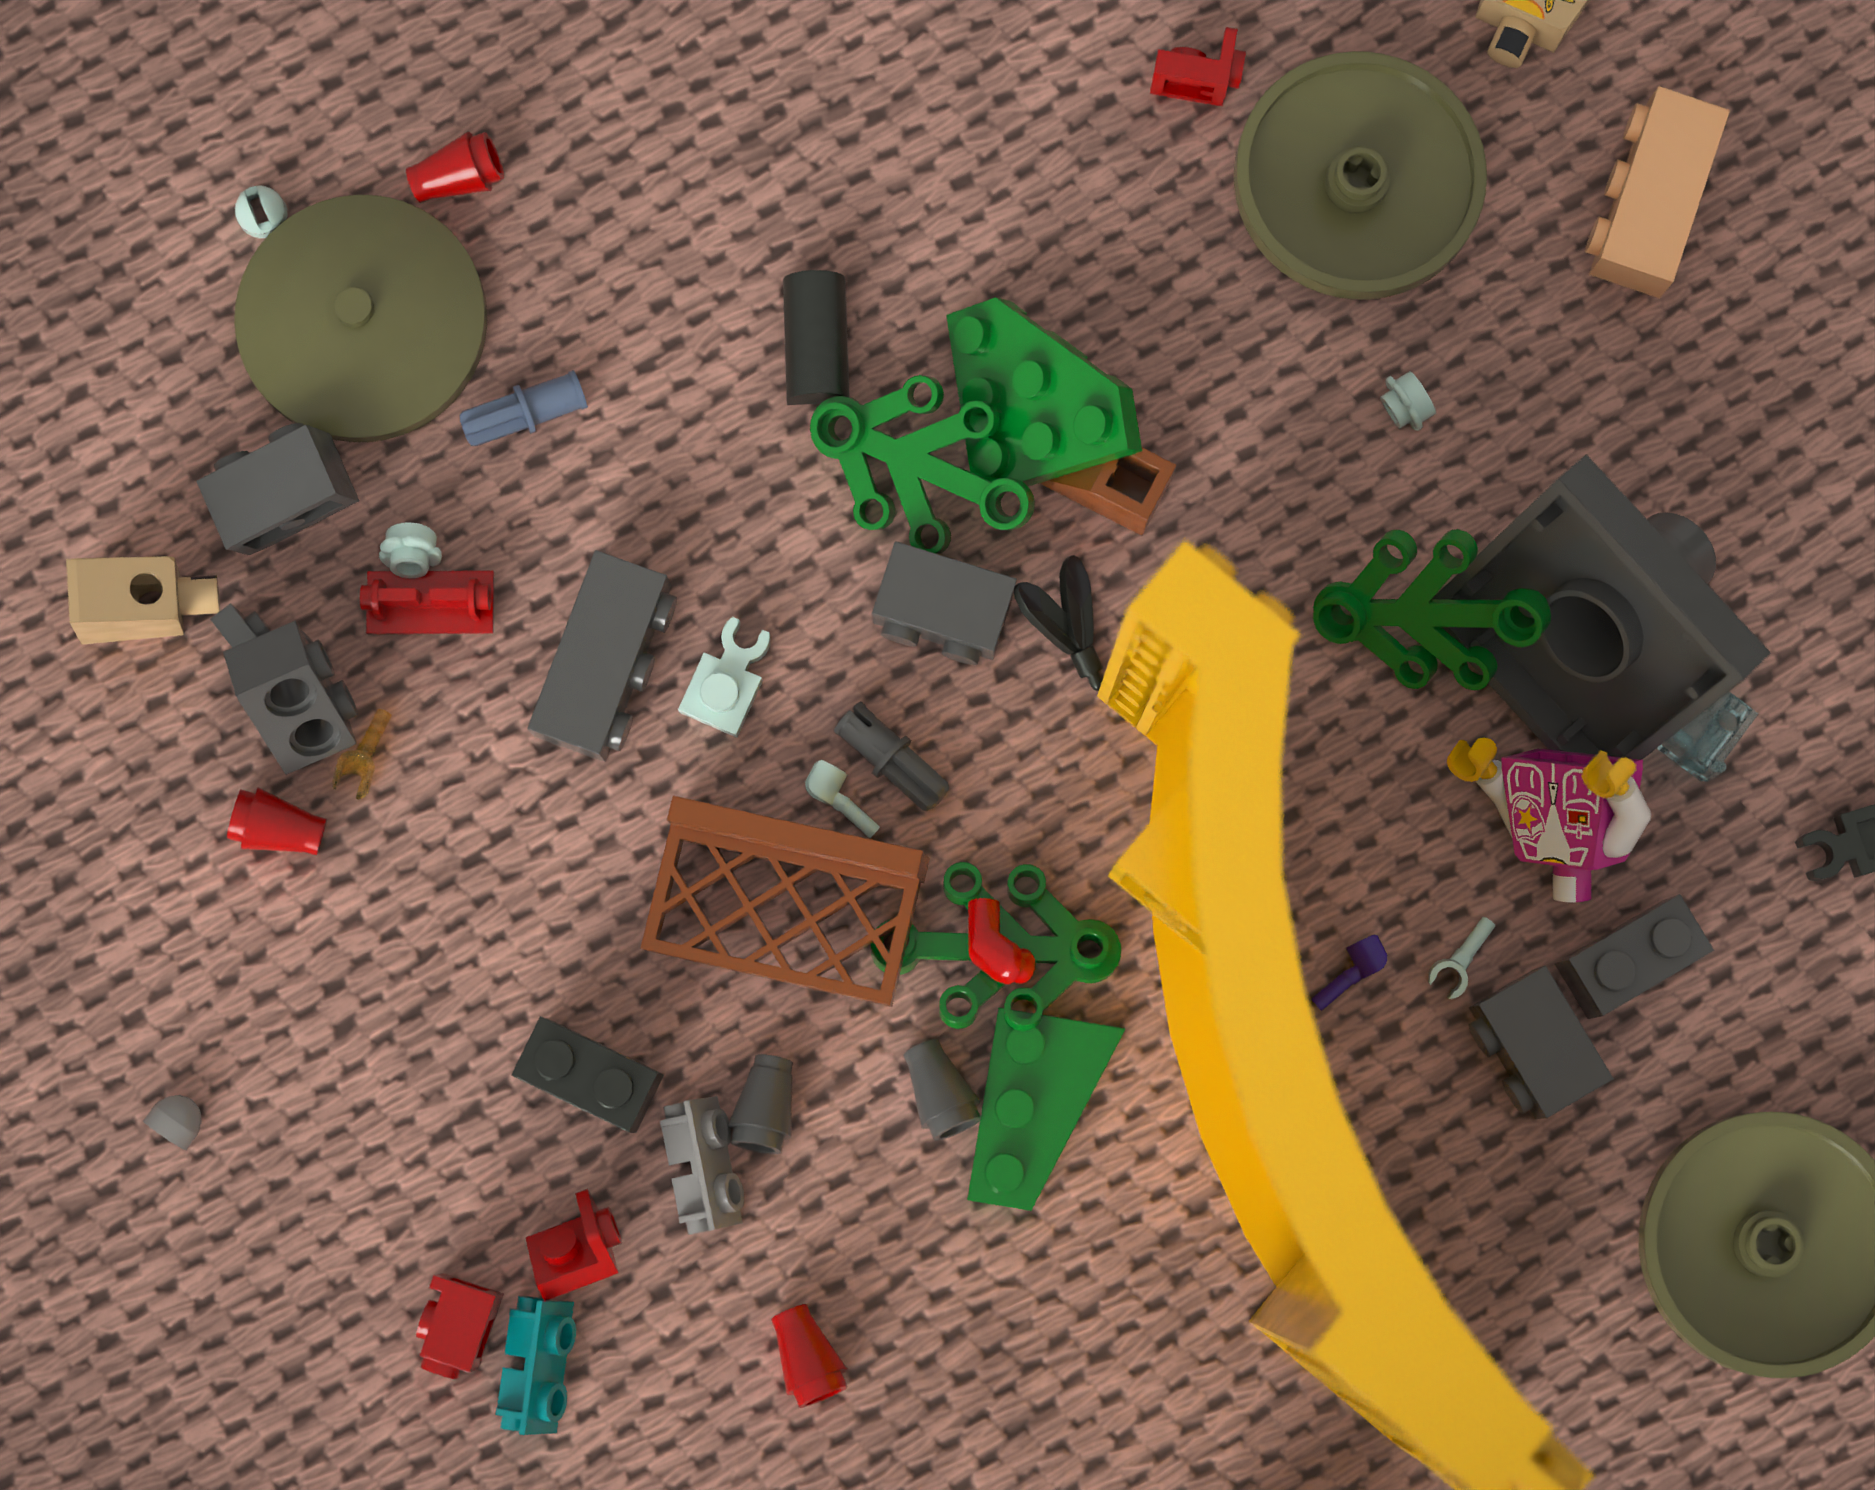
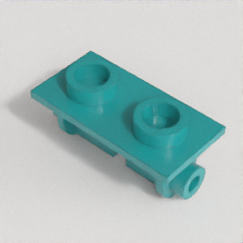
M518 1296L517 1308H510L505 1354L525 1357L524 1370L511 1367L502 1368L498 1405L496 1407V1415L502 1416L501 1429L519 1431L520 1435L557 1433L558 1421L562 1418L567 1406V1390L563 1384L566 1359L576 1339V1324L572 1318L574 1302L544 1301L543 1298Z

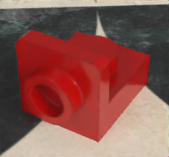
M1225 27L1218 60L1207 58L1206 54L1202 51L1190 47H1176L1170 51L1158 49L1150 94L1222 107L1227 87L1239 89L1246 51L1235 50L1238 29Z
M589 1189L575 1193L581 1217L525 1237L536 1286L544 1301L618 1274L612 1247L622 1244V1239L616 1220L609 1206L598 1210Z

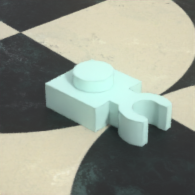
M732 617L726 622L722 630L721 639L725 649L722 658L718 659L705 652L703 653L678 711L720 731L738 737L763 682L762 677L747 670L751 663L759 661L766 655L770 647L771 637L769 632L762 630L758 636L757 643L753 647L744 649L737 646L734 639L741 623L739 619Z

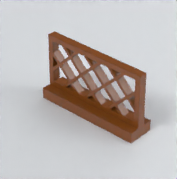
M672 797L667 821L671 825L640 949L889 1007L893 1006L921 883L925 882L930 860L924 851L682 797ZM684 841L707 846L720 866L719 869L690 887L677 868ZM719 849L741 855L727 863ZM755 857L769 860L782 882L750 901L733 871ZM781 863L802 867L803 869L789 877ZM817 871L832 874L844 896L812 915L795 885ZM726 876L743 906L712 925L695 895ZM843 877L865 881V883L851 891ZM675 880V882L681 890V893L677 894L676 896L670 899L673 882ZM879 885L904 890L898 916L875 930L857 899ZM788 890L806 920L774 940L756 910ZM688 901L705 930L682 945L659 940L665 915ZM850 904L868 932V935L836 954L818 924ZM747 915H750L767 945L745 959L733 957L729 954L718 934ZM809 929H812L830 959L808 973L794 971L780 948ZM894 930L890 951H888L881 937ZM711 939L719 953L698 949L697 947ZM873 942L886 961L880 990L856 985L842 964L843 961ZM773 953L781 967L759 963V961ZM835 967L843 981L821 977V975Z

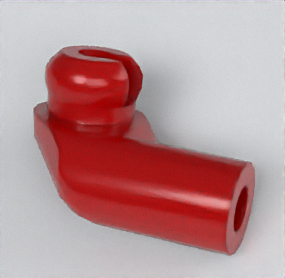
M990 898L970 900L968 902V953L973 964L995 981L1002 984H1011L1013 982L1023 984L1029 981L1035 972V958L1029 950L1020 949L1017 944L1000 933V902Z

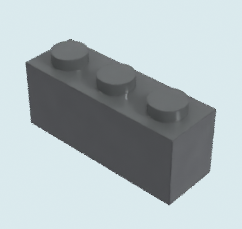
M597 550L594 551L527 728L534 737L606 762L611 748L617 751L622 750L633 721V715L625 713L633 689L641 692L644 691L654 667L655 656L647 653L655 630L663 633L666 632L676 608L677 597L669 594L672 585L667 575Z

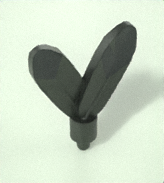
M1072 555L1063 561L1059 573L1062 608L1039 586L1028 582L1016 584L1014 596L1021 612L1028 621L1061 651L1070 655L1080 678L1087 677L1092 689L1099 691L1102 679L1098 671L1103 669V666L1094 646L1091 645L1094 638L1091 586L1083 563L1077 556Z

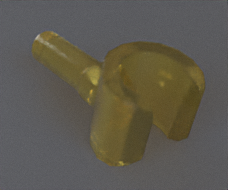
M377 709L361 743H358L355 750L342 753L338 758L332 780L333 789L336 790L342 776L357 774L362 780L358 787L356 799H362L369 793L375 770L374 761L372 760L376 752L375 748L392 717L388 711Z

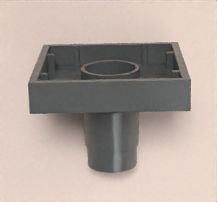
M1587 454L1562 474L1488 544L1464 572L1457 574L1432 598L1447 600H1502L1510 591L1520 588L1536 590L1546 598L1551 611V621L1540 638L1530 646H1512L1504 642L1495 632L1494 628H1441L1465 648L1480 646L1486 648L1494 655L1498 666L1497 672L1488 684L1549 750L1594 755L1603 750L1607 752V756L1642 760L1742 682L1771 654L1763 643L1708 585L1716 570V555L1712 543L1704 531L1688 518L1675 513H1657L1646 519ZM1518 606L1524 616L1533 618L1529 611ZM1469 662L1480 675H1483L1482 669L1477 664Z

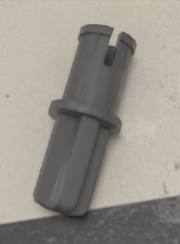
M860 701L854 705L852 710L855 712L853 713L849 710L836 725L834 732L841 736L875 767L872 772L873 775L877 778L882 775L887 777L920 809L928 811L937 806L950 788L948 782L909 748L912 740L907 736L900 739L866 708L863 702Z

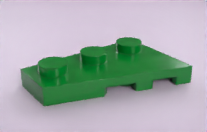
M998 1008L967 1200L1032 1211L1115 1051L1125 1028L1042 1015L1040 1023L1035 1028L1028 1031H1018L1006 1022L1004 1008ZM1012 1010L1013 1014L1021 1019L1030 1018L1035 1014Z

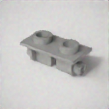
M718 1096L687 1100L683 1103L663 1107L666 1119L660 1121V1126L662 1128L668 1164L675 1165L690 1161L692 1174L671 1178L679 1223L686 1222L688 1235L742 1224L740 1210L744 1204V1191L740 1179L732 1171L728 1145L731 1141V1128L728 1127L729 1119L726 1113L720 1109Z

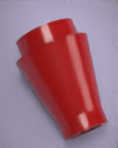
M467 131L423 161L406 168L409 186L419 203L435 198L491 191L492 183L504 179L500 157L492 139L486 132L473 136L471 132Z
M259 787L255 793L240 789L232 811L227 839L241 842V849L305 852L317 856L327 818L315 816Z
M807 1304L792 1307L771 1318L776 1331L787 1395L795 1396L799 1408L819 1403L848 1388L843 1377L847 1367L813 1319Z

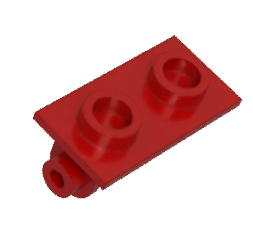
M367 571V585H361L360 607L361 610H366V634H494V571H428L424 576L413 579L399 577L391 571Z

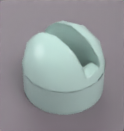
M262 185L253 186L240 193L235 203V216L239 225L247 234L256 238H266L273 229L280 225V222L282 223L287 220V207L275 190ZM257 197L260 198L261 205L269 219L260 224L257 222L250 203L251 200Z

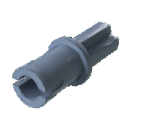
M573 370L566 375L521 390L519 384L513 386L514 393L462 411L460 413V423L471 446H479L527 428L530 434L536 432L535 425L578 409H586L588 406L578 377Z

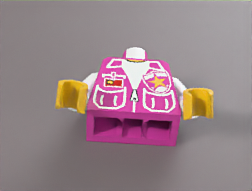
M1478 738L1471 748L1467 741L1459 740L1447 757L1449 770L1459 779L1469 782L1476 781L1493 801L1512 837L1514 854L1520 861L1553 866V899L1556 901L1585 902L1591 900V870H1598L1625 862L1651 819V811L1640 792L1643 760L1607 756V752L1603 750L1594 755L1538 748L1501 757L1500 762L1499 760H1493L1497 754V747L1491 739Z

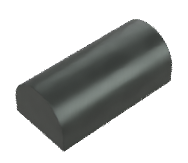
M825 270L791 273L783 278L787 405L821 404L832 397H849L845 277L840 273Z

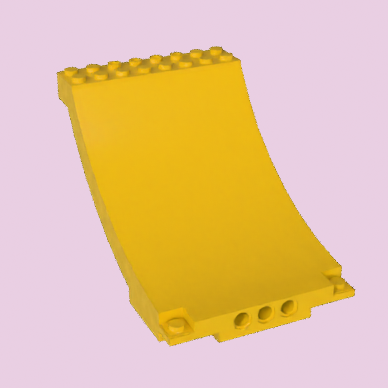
M1184 540L1128 606L1097 694L1099 699L1157 746L1149 824L1115 863L1108 877L1152 912L1153 935L1169 1033L1199 1133L1245 1237L1276 1286L1249 1322L1395 1445L1420 1460L1454 1490H1584L1595 1474L1550 1433L1553 1427L1523 1399L1450 1309L1387 1208L1338 1100L1304 989L1282 874L1281 757L1292 647L1301 634L1290 626L1295 618L1283 604L1265 592H1260L1254 597L1233 579L1237 574V570L1223 555L1207 545H1202L1197 550Z

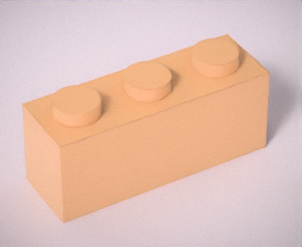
M1660 86L1657 87L1646 105L1635 104L1623 135V139L1633 142L1627 162L1616 161L1604 192L1605 196L1614 199L1608 219L1598 216L1586 245L1585 252L1595 255L1589 275L1661 298L1674 282L1730 112L1729 109Z

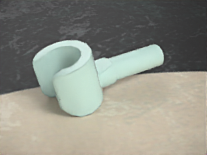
M819 760L816 762L805 781V788L808 794L832 806L836 811H840L868 838H871L880 826L852 802L850 798L839 793L848 775L826 761Z
M1482 917L1462 946L1457 948L1450 959L1439 960L1431 966L1428 972L1429 984H1432L1441 969L1452 967L1459 973V983L1452 989L1447 998H1457L1464 993L1468 986L1466 969L1473 961L1476 952L1495 928V924L1488 918Z

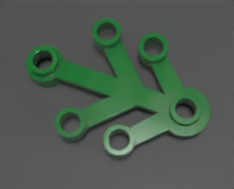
M913 376L905 382L903 388L863 405L853 398L844 396L832 397L822 402L816 408L811 418V438L816 448L822 454L830 458L839 459L855 501L853 508L854 518L862 528L866 530L887 528L893 522L896 514L893 500L888 495L877 492L865 453L886 462L911 528L909 531V542L913 547L941 554L948 548L951 542V531L943 520L935 518L921 479L978 504L981 516L993 528L1000 530L1017 529L1025 525L1032 517L1035 500L1032 491L1024 482L1012 478H1001L991 482L930 454L968 437L972 439H986L994 435L999 428L1000 415L996 407L991 403L978 400L970 401L962 406L958 414L896 439L874 428L910 411L918 414L935 412L939 409L944 399L943 387L938 380L930 376ZM926 383L931 389L932 396L927 405L920 407L914 400V390L919 384ZM977 408H982L988 416L987 426L980 432L973 430L969 422L971 413ZM842 416L847 417L852 425L851 434L845 440L838 438L835 433V424ZM1008 492L1015 493L1020 500V508L1013 516L1005 514L1001 507V500ZM873 499L879 501L883 507V516L877 523L870 522L865 515L866 506ZM929 524L934 526L939 534L938 543L932 549L927 548L921 540V532Z
M1459 529L1448 531L1437 542L1433 549V559L1399 599H1372L1390 574L1403 572L1417 555V545L1411 535L1402 530H1391L1376 543L1373 548V559L1353 583L1333 582L1319 592L1313 605V622L1317 631L1330 642L1345 644L1359 641L1394 670L1397 680L1405 687L1411 689L1424 687L1436 673L1438 659L1453 671L1456 681L1462 687L1476 691L1483 689L1496 674L1498 667L1496 658L1489 650L1480 646L1465 648L1441 627L1494 628L1495 632L1504 642L1516 647H1526L1534 644L1547 629L1551 621V611L1548 601L1540 592L1524 588L1510 591L1502 600L1432 599L1453 574L1464 572L1478 554V546L1475 539L1466 531ZM1387 545L1398 548L1402 553L1403 559L1391 555ZM1447 545L1459 548L1463 554V559L1452 556L1448 551ZM1340 605L1346 608L1351 615L1344 613ZM1518 606L1529 611L1533 618L1524 616ZM1382 626H1399L1420 645H1413L1406 649ZM1408 661L1419 664L1423 673L1413 671ZM1467 662L1477 664L1482 669L1483 675L1471 671Z
M958 862L946 870L943 889L946 897L952 903L963 905L968 910V902L977 898L994 899L982 887L981 873L973 864ZM1023 864L1015 867L1009 874L1007 883L1008 896L1014 904L1020 907H1030L1055 936L1030 935L1001 905L1000 933L1017 944L1020 949L1029 950L1033 954L1036 963L1055 965L1031 989L1025 987L1017 988L1007 996L1004 1005V1017L1009 1026L1018 1031H1028L1035 1028L1042 1019L1043 1011L1076 981L1097 983L1107 979L1115 972L1121 958L1120 940L1116 932L1109 925L1094 919L1078 921L1046 889L1044 873L1034 865ZM958 875H967L973 880L975 885L968 892H958L953 889L950 883ZM1022 877H1030L1036 881L1038 889L1036 892L1026 895L1017 891L1014 884ZM890 920L884 921L877 928H879L880 926H882ZM911 924L908 937L909 943L905 950L900 975L913 970L920 959L971 961L968 953V933L918 932L917 928ZM894 930L881 937L883 943L888 936L894 934ZM1091 940L1100 946L1102 952L1095 958H1085L1079 953L1077 947L1081 942ZM873 942L871 944L872 959L875 965L885 972L886 961ZM981 970L964 986L956 985L948 988L943 992L939 1002V1013L942 1021L954 1029H963L970 1026L977 1017L978 1009L1006 984L995 981ZM954 998H963L969 1002L971 1010L968 1014L957 1017L950 1014L946 1006ZM1027 1000L1035 1006L1036 1012L1030 1018L1021 1019L1013 1014L1011 1007L1017 1001Z

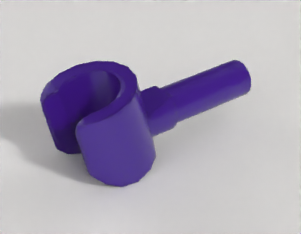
M1371 935L1346 947L1354 967L1342 972L1312 998V1001L1321 1011L1353 984L1356 985L1360 980L1384 968L1387 963V953L1377 935Z

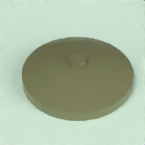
M1355 51L1334 53L1303 63L1286 73L1256 103L1247 119L1235 155L1234 190L1236 203L1241 219L1255 245L1278 270L1292 280L1319 293L1338 298L1378 299L1390 297L1414 289L1432 279L1457 256L1477 224L1486 195L1487 165L1484 147L1477 127L1463 103L1442 81L1428 71L1398 57L1382 53Z
M349 195L324 200L306 207L282 222L266 237L250 259L242 276L235 304L234 323L237 345L246 371L260 393L280 414L293 423H303L304 425L330 433L333 440L374 442L399 437L424 426L443 413L459 397L474 375L484 349L487 333V305L483 285L473 261L458 238L443 223L424 210L401 200L376 195Z
M1756 1112L1727 1117L1711 1123L1683 1141L1668 1156L1652 1180L1644 1200L1639 1224V1255L1644 1280L1653 1302L1670 1328L1686 1344L1709 1360L1738 1372L1766 1378H1794L1819 1373L1837 1366L1863 1349L1875 1337V1160L1863 1147L1838 1129L1813 1118L1786 1112Z

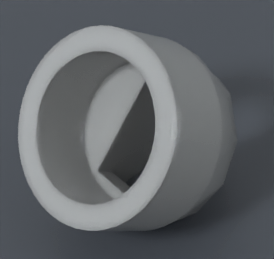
M182 1095L169 1096L161 1101L159 1100L143 1122L183 1150H187L201 1129V1112L192 1099Z

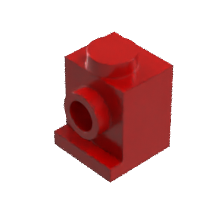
M441 1273L433 1275L429 1288L441 1292L438 1302L429 1299L421 1315L416 1332L417 1338L425 1340L420 1356L423 1357L420 1368L443 1377L458 1379L461 1370L470 1373L479 1368L504 1293Z

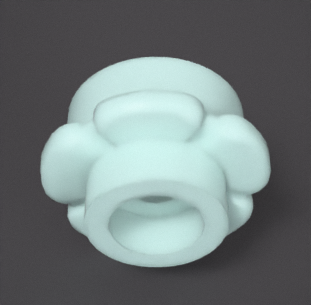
M1411 371L1396 380L1392 376L1386 378V386L1390 391L1380 397L1384 408L1399 429L1410 423L1414 430L1419 431L1423 427L1422 422L1436 414L1435 407L1428 393Z
M406 522L393 525L386 531L385 540L380 544L379 559L385 566L390 568L393 574L402 578L413 579L424 576L430 566H437L442 559V552L436 547L437 536L432 529L422 524Z

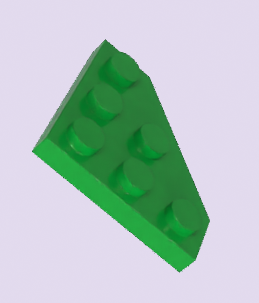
M995 297L946 315L960 409L970 401H986L994 405L1000 415L999 428L994 435L986 439H972L969 437L965 439L971 473L991 482L1001 478H1012L1024 482L1027 486H1031L1142 452L1133 389L1117 377L1106 374L1087 360L1088 356L1055 332L1045 330L1026 316L1027 312L1012 301ZM982 408L975 409L970 415L969 422L972 429L980 432L987 426L988 416Z

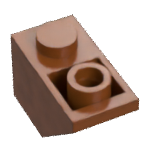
M1142 447V452L1047 480L1040 484L1143 536L1172 480L1176 464Z

